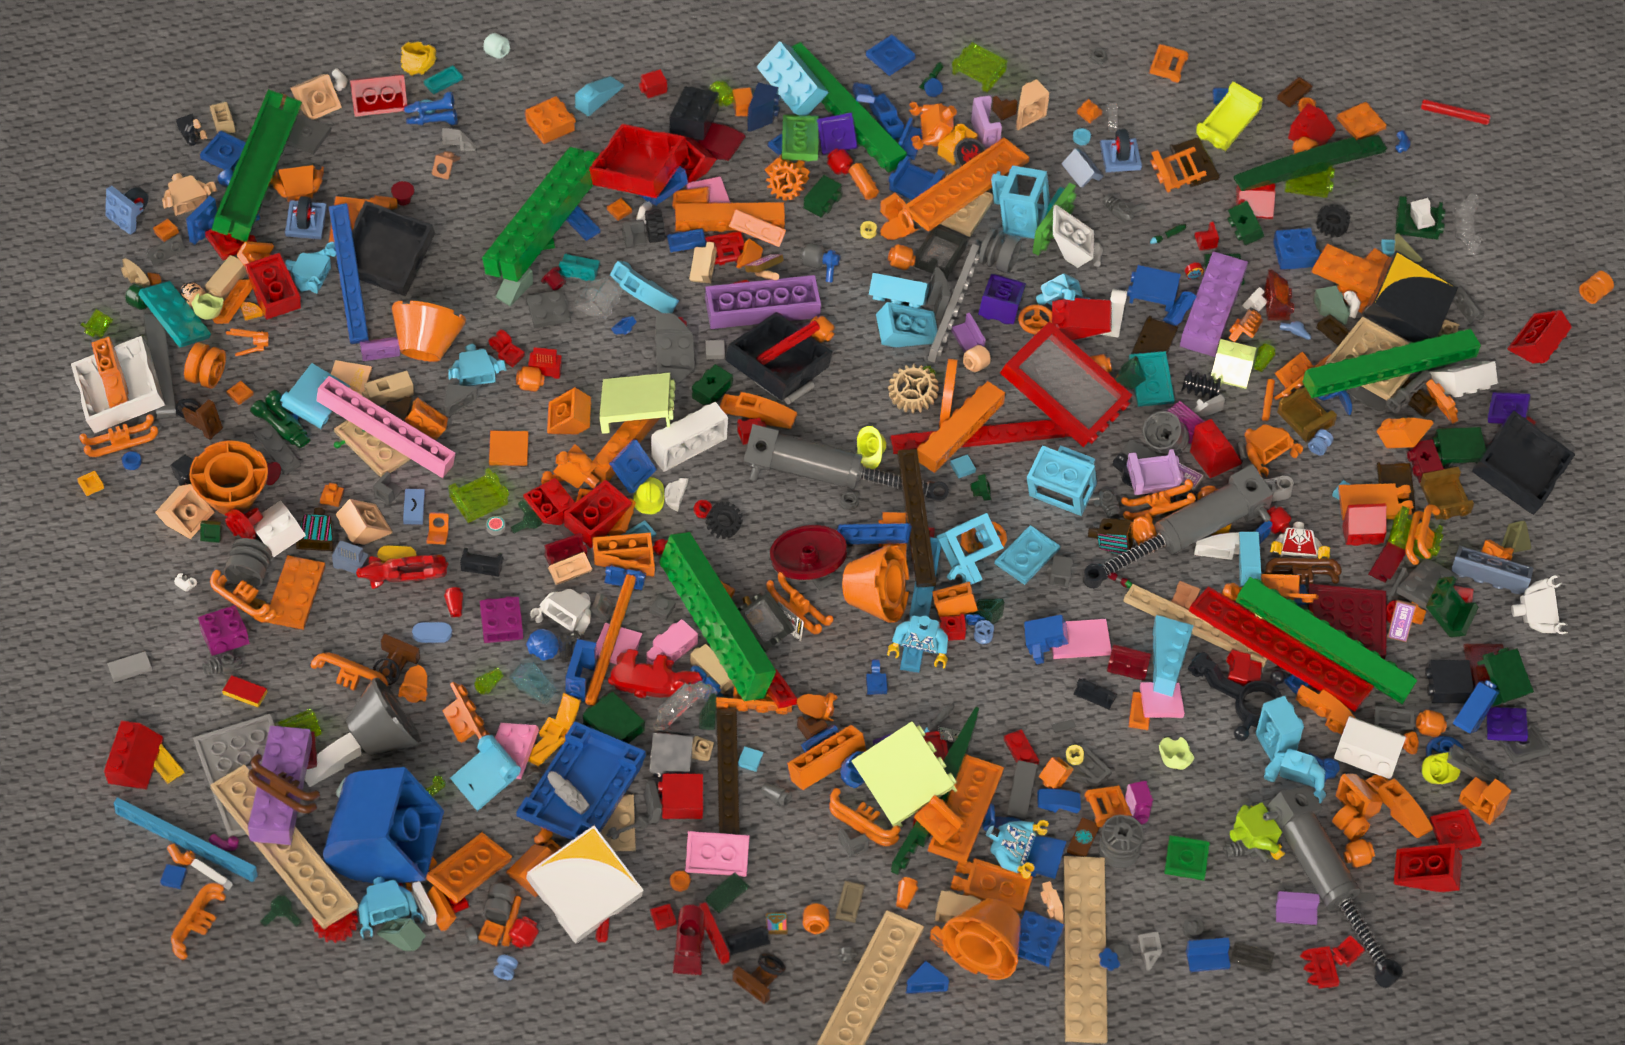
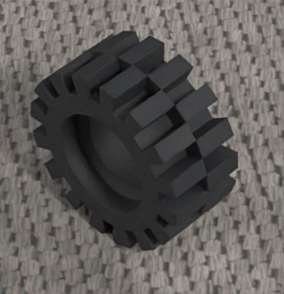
M1330 204L1329 207L1325 205L1318 213L1317 229H1320L1319 232L1321 234L1325 232V236L1330 234L1331 238L1336 235V238L1340 234L1343 236L1349 227V212L1347 210L1344 211V207L1340 209L1337 204L1336 207H1333V204ZM1334 218L1340 223H1330L1327 219Z
M661 209L646 210L645 224L649 242L665 241V228Z
M723 502L716 503L706 516L707 520L705 523L709 524L707 529H712L710 533L712 535L716 533V538L722 536V539H726V537L729 539L742 526V513L738 514L739 508L734 509L736 505L732 504V506H729L730 502L725 504ZM718 516H727L731 524L729 526L722 525L718 521Z

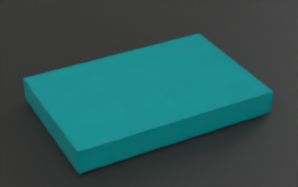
M1166 351L1129 354L1137 407L1174 404L1175 399Z

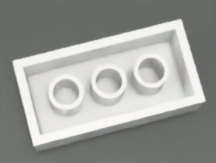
M714 402L710 405H705L694 413L688 414L679 421H674L670 424V427L657 430L652 434L651 457L665 472L726 440L727 415Z

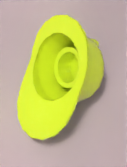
M866 426L860 430L857 436V453L863 454L861 463H863L865 468L876 469L881 462L882 454L885 452L886 440L876 428Z
M649 477L634 492L635 508L639 512L655 514L663 508L664 486L660 480Z

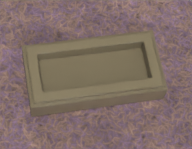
M849 881L844 882L835 919L852 923L856 922L865 885Z

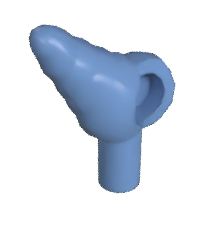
M1294 321L1291 324H1280V330L1290 331L1292 334L1307 340L1311 339L1302 322Z

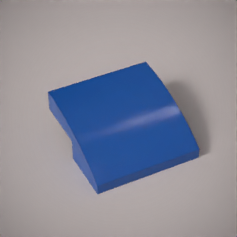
M1035 836L1026 863L1034 865V871L1031 872V876L1035 877L1036 874L1056 879L1066 841Z

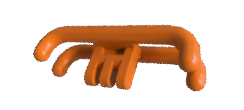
M149 414L146 416L144 423L131 427L123 424V429L121 430L119 426H116V431L114 432L112 428H109L107 434L93 438H87L86 434H81L79 438L86 445L84 446L86 455L99 457L150 442L158 435L157 426H152L154 417ZM151 427L149 434L130 439L129 435ZM107 441L111 442L110 446L93 450L90 447L91 445Z
M1187 479L1185 485L1136 499L1123 497L1121 503L1125 506L1134 507L1148 503L1152 507V509L1137 513L1125 511L1123 513L1124 518L1134 520L1139 516L1146 517L1147 511L1151 516L1184 508L1194 503L1196 497L1193 493H1189L1187 499L1173 503L1170 500L1171 496L1191 490L1194 486L1193 481Z
M1433 504L1427 505L1424 512L1416 511L1412 516L1405 551L1413 565L1419 563V559L1413 552L1416 539L1418 549L1423 557L1426 559L1431 557L1428 549L1432 548L1435 533L1429 528L1431 513L1434 515L1441 513L1440 509Z
M215 570L212 573L210 584L214 591L255 620L268 622L277 615V610H270V605L267 603L260 609H254L250 606V603L258 594V589L253 588L246 581L242 580L233 593L225 589L227 579L224 575L220 577L221 571Z
M781 572L778 573V581L781 587L790 595V602L785 600L776 591L772 580L767 581V591H769L777 603L779 601L804 622L803 626L812 634H820L822 626L820 624L814 626L807 620L804 615L808 612L825 626L833 623V616L828 615L825 617L802 594L787 582Z
M334 653L318 654L311 662V668L313 669L317 667L322 668L325 662L341 667L336 683L341 685L345 678L343 686L348 688L352 681L350 689L353 691L356 690L361 676L369 680L378 677L388 686L386 677L380 672Z
M835 788L832 791L829 809L831 814L861 834H865L879 845L892 846L900 839L898 834L901 831L899 826L896 825L891 830L882 829L874 824L880 815L879 811L876 810L870 815L874 808L869 806L864 811L867 806L865 802H862L854 811L840 802L838 796L841 791L839 788Z
M218 883L205 885L173 931L171 943L173 945V952L178 958L185 960L188 957V954L185 952L186 945L183 942L191 930L206 935L208 932L206 928L209 929L212 926L211 922H214L216 917L204 911V909L213 899L220 901L225 899L226 895L223 893V885Z

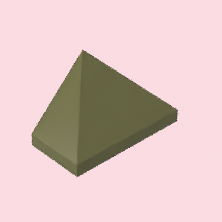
M1397 233L1395 235L1394 252L1397 250L1418 264L1423 263V259Z
M1525 521L1508 524L1502 543L1503 548L1511 547L1514 549L1513 553L1531 549Z

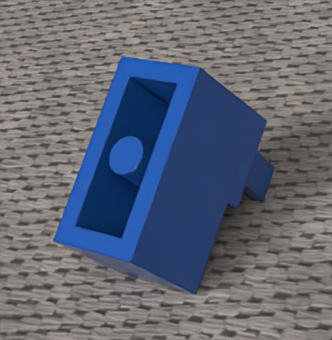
M1062 615L1024 622L1026 646L1029 654H1033L1036 664L1044 663V652L1050 651L1051 647L1058 648L1069 644L1067 623Z

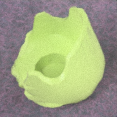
M209 293L201 296L197 294L192 301L195 314L204 320L216 318L223 306L222 297L213 296Z
M1166 737L1160 742L1159 750L1163 763L1167 767L1183 770L1194 760V756L1189 749L1190 747L1184 738L1180 737L1179 740H1172Z

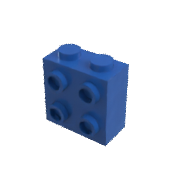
M1311 228L1275 231L1273 243L1280 270L1314 267L1320 257L1319 249H1316V237L1312 234Z
M1025 911L1021 920L1018 956L1049 967L1062 936L1064 924L1055 919L1042 917L1036 912Z

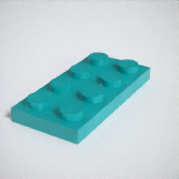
M171 281L140 289L138 295L179 348L210 338V331Z

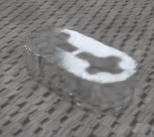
M1108 103L1107 130L1108 132H1116L1118 129L1117 103Z

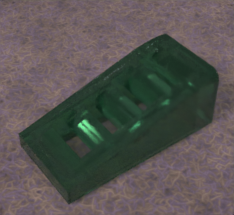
M711 693L699 714V729L701 730L715 729V693Z

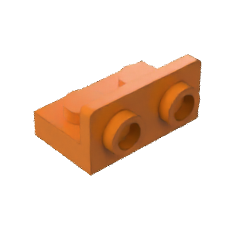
M245 242L239 250L237 257L245 266L247 263L271 256L270 253L274 245L272 243Z
M417 397L413 402L411 412L405 418V422L436 441L446 430L448 418Z
M936 795L914 816L942 846L955 836L963 825L960 816L953 813L947 807L945 801L939 799Z

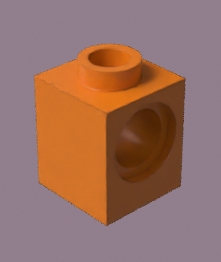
M1052 757L1038 777L1050 789L1061 788L1074 769L1060 757Z

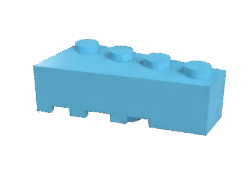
M1156 615L1153 626V691L1173 696L1194 625Z

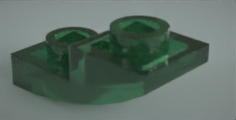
M733 873L706 897L705 901L720 914L731 906L735 899L745 893L749 885L736 873Z

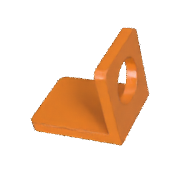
M432 512L429 514L427 544H446L449 530V514ZM435 518H442L444 525L437 527L434 525L433 520Z

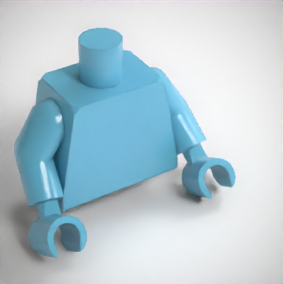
M329 242L325 249L319 252L301 253L296 262L286 260L287 270L291 272V278L301 292L310 290L318 294L331 269L330 255L332 257L336 255L334 242Z
M1065 273L1041 286L1042 294L1036 296L1039 305L1046 303L1052 305V301L1060 299L1074 301L1075 298H1083L1079 281Z
M469 344L465 347L466 352H461L459 359L454 362L452 368L448 369L449 380L451 378H458L461 386H474L495 382V371L497 374L499 371H507L504 360L497 361L494 357L488 355L486 350H477L476 345Z
M383 877L375 878L373 885L368 886L367 895L363 896L358 907L360 924H363V928L360 930L361 937L364 939L363 932L365 930H369L371 938L373 937L372 928L369 927L370 922L371 926L409 916V912L412 914L410 919L413 920L414 917H418L422 924L423 915L416 910L418 907L412 892L403 886H398L394 880L385 882Z

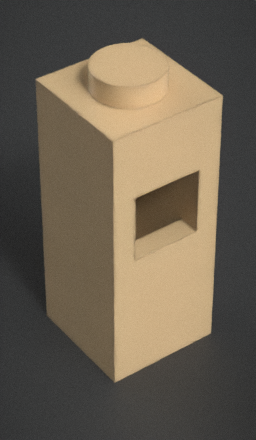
M230 255L205 284L206 293L222 297L224 302L238 280H242L247 274L245 266L240 259Z
M404 371L364 383L365 391L362 392L363 397L381 406L387 404V401L394 402L403 399L405 396H413L414 388L408 372Z
M707 644L697 647L692 651L690 655L691 666H700L707 674L706 678L710 676L720 685L722 694L734 686L723 666L719 663L717 656Z

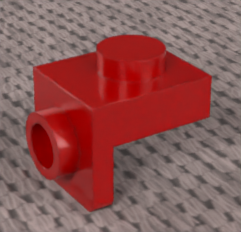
M1350 935L1337 948L1334 947L1332 949V952L1335 954L1333 959L1340 966L1344 964L1348 968L1365 952V949Z

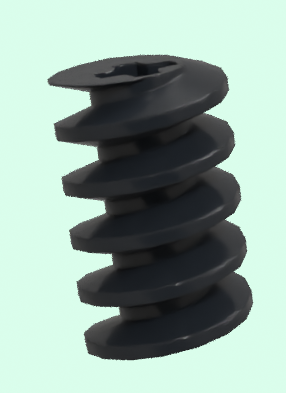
M1189 370L1187 375H1185L1181 392L1187 388V394L1194 390L1195 396L1201 392L1202 398H1204L1208 393L1209 399H1212L1214 395L1218 396L1220 393L1221 378L1214 382V376L1207 380L1206 374L1200 378L1199 372L1192 376V370Z

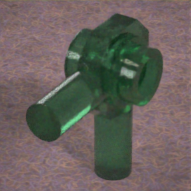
M524 500L520 501L518 506L523 511L524 517L523 521L510 527L514 534L526 527L535 529L543 523Z
M277 896L271 902V911L260 920V923L266 927L276 917L285 916L295 927H298L302 921L292 912V902L286 896Z

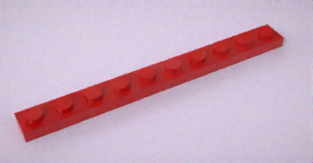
M1052 419L981 426L960 448L1071 436ZM934 431L890 435L893 454H897L898 450L918 449L922 443L925 444Z

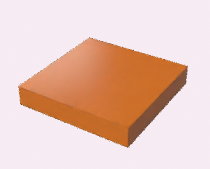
M490 431L489 465L527 466L528 431Z

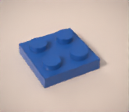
M890 35L866 51V56L889 76L915 60L916 57L915 53L893 35Z
M220 130L200 153V159L223 170L227 168L233 170L238 163L246 142Z
M211 196L186 218L189 241L193 244L203 240L205 232L212 229L217 207L216 199Z
M632 440L609 463L629 493H634L657 470L637 440Z

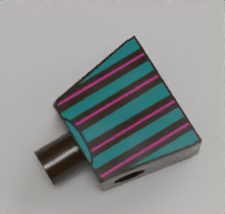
M317 507L314 509L313 514L303 515L300 527L306 536L296 542V549L333 552L331 516L325 515V509Z
M1104 518L1101 520L1099 528L1089 527L1088 538L1098 539L1099 549L1122 555L1123 552L1126 553L1128 552L1127 550H1131L1133 546L1132 520Z

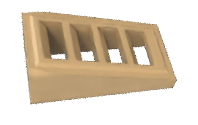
M228 103L211 105L210 110L217 134L220 130L227 134L235 133Z

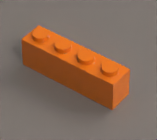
M850 725L788 762L791 781L804 790L841 768L842 762L857 751L866 752L863 733Z

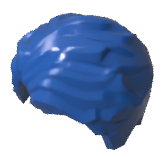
M538 629L531 633L526 643L529 653L536 655L541 660L553 658L560 647L556 635L546 629Z
M863 751L853 753L841 764V779L848 786L855 789L865 781L852 760L863 754Z

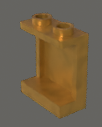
M1306 387L1299 388L1291 396L1282 398L1277 411L1305 442L1314 438L1319 429L1327 430L1334 426L1337 417L1333 410L1327 413L1311 398Z
M1459 467L1424 473L1420 485L1428 504L1437 506L1441 511L1439 515H1434L1435 520H1448L1451 517L1466 516L1472 512L1474 502L1473 500L1468 501L1459 480L1461 474Z

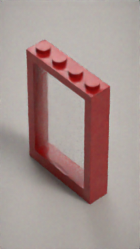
M1050 321L1005 364L1000 372L1003 377L1083 448L1088 443L1092 445L1099 437L1097 434L1099 432L1103 433L1109 427L1108 422H1114L1120 414L1118 412L1120 410L1124 412L1131 404L1129 400L1133 396Z

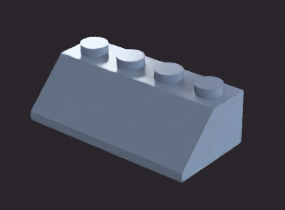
M1459 545L1451 571L1459 575V577L1465 578L1467 576L1473 578L1475 582L1490 583L1495 588L1510 589L1512 593L1520 595L1524 594L1528 588L1534 568Z

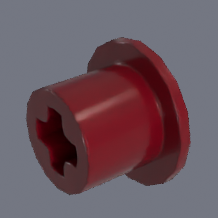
M400 181L391 187V194L397 199L398 205L405 206L411 202V197L414 194V187L411 183Z
M559 266L551 269L541 280L543 284L547 283L553 291L560 289L566 283L564 277L559 273L561 269Z
M267 462L268 478L266 485H273L280 477L281 466L278 462Z

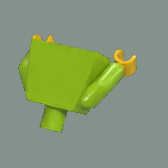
M1262 802L1254 807L1252 805H1243L1236 815L1234 829L1230 831L1231 840L1234 842L1242 840L1249 849L1268 850L1274 859L1279 860L1285 855V852L1281 851V844H1276L1282 834L1281 829L1274 819L1268 821L1263 819V814L1267 813L1268 810Z

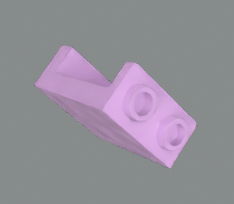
M991 96L974 98L971 117L974 131L978 134L977 140L986 149L1001 139L1002 131L1000 122L989 123Z
M1173 449L1169 450L1167 456L1138 459L1136 453L1128 454L1127 468L1135 495L1157 493L1178 487L1183 482V472L1179 471L1178 468L1179 458L1175 456Z

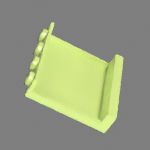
M670 373L603 379L599 416L602 434L610 433L611 422L666 417L667 427H670V421L674 419V391L676 390L675 380H671Z
M910 722L852 760L892 825H897L900 828L903 826L902 821L926 806L934 795L939 798L951 789L954 792L957 791L954 786L957 782L951 772L946 774L944 768L947 766L941 757H935L933 754L936 751L930 741L926 743L923 738L926 734L920 725L916 727L913 722Z

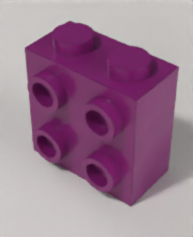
M509 596L500 599L489 598L480 600L484 643L523 639L519 597Z
M235 605L197 617L200 631L212 656L250 644L247 629Z

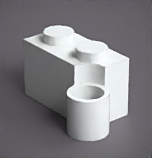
M1112 290L1111 332L1101 335L1119 338L1127 291Z

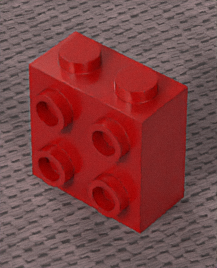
M663 774L662 782L658 781V794H662V799H660L662 819H703V774Z

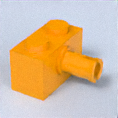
M957 124L955 129L938 143L937 154L952 165H955L956 161L953 153L955 146L965 138L977 140L978 134L967 128L964 124Z

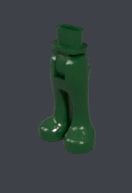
M278 390L271 391L266 396L265 402L258 400L251 406L250 412L255 417L264 419L271 424L291 445H296L301 449L311 441L298 420L282 407L280 401L282 395ZM270 410H272L276 415H278L283 421L278 420Z

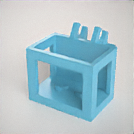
M1012 165L1008 176L1001 175L1000 171L992 176L994 204L1001 206L1003 232L1005 234L1034 239L1035 231L1045 218L1050 203L1047 171ZM1017 174L1037 178L1030 196L1019 195ZM1043 189L1044 204H1038L1037 201Z
M1042 445L1027 476L1029 496L1082 516L1097 485L1094 465L1095 458L1061 445L1058 451ZM1087 485H1090V487H1089V489H1088V491H1087V493H1086V495H1085V498H1084V500H1083V493H1084V491H1085ZM1038 486L1073 498L1074 506L1037 493Z
M987 513L937 535L938 541L952 568L947 575V579H955V576L959 574L963 578L962 583L970 582L971 585L983 580L975 562L1003 549V545ZM975 528L977 538L984 548L965 556L956 536Z

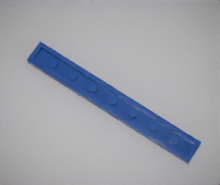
M345 203L329 206L350 343L356 344L369 341L348 205Z

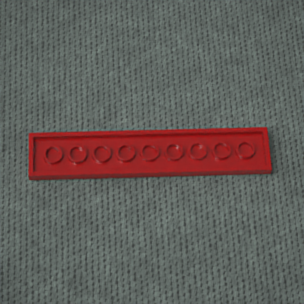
M1209 586L1191 604L1188 610L1319 691L1324 689L1354 712L1374 689V686Z

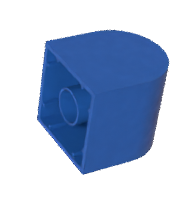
M406 767L354 772L344 779L323 851L324 860L334 871L355 881L373 884V880L377 877H383L385 882L394 880L396 883L426 881L444 810Z

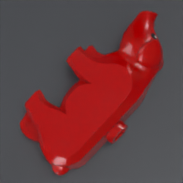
M442 554L388 559L386 562H382L380 558L369 556V564L358 568L356 575L359 578L370 580L372 589L380 587L384 580L389 582H410L443 578L447 574L449 563L446 562V557Z
M628 649L626 653L621 652L617 656V665L614 666L611 676L608 678V683L614 685L617 690L634 693V696L638 698H646V696L657 698L670 696L686 697L693 685L698 681H702L699 672L681 671L674 673L672 671L674 661L667 660L668 658L665 655L658 654L653 665L647 663L636 664V656L639 651Z

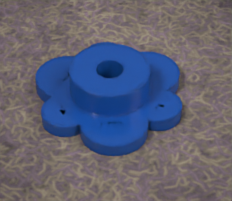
M965 615V621L969 625H976L978 621L985 620L980 615Z
M1105 948L1103 952L1099 953L1100 965L1103 968L1113 971L1114 968L1120 966V962L1117 959L1118 955L1112 953L1111 949Z

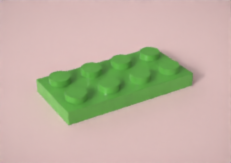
M783 115L782 159L789 161H818V116Z
M1069 183L1053 206L1057 205L1071 215L1075 207L1073 202L1076 198V185ZM1053 206L1035 231L1032 253L1038 256L1042 250L1046 251L1049 246V240L1051 238L1054 239Z

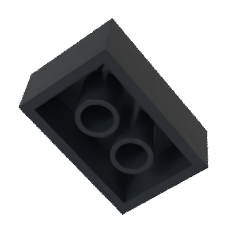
M685 86L670 114L669 133L704 140L719 111V92Z

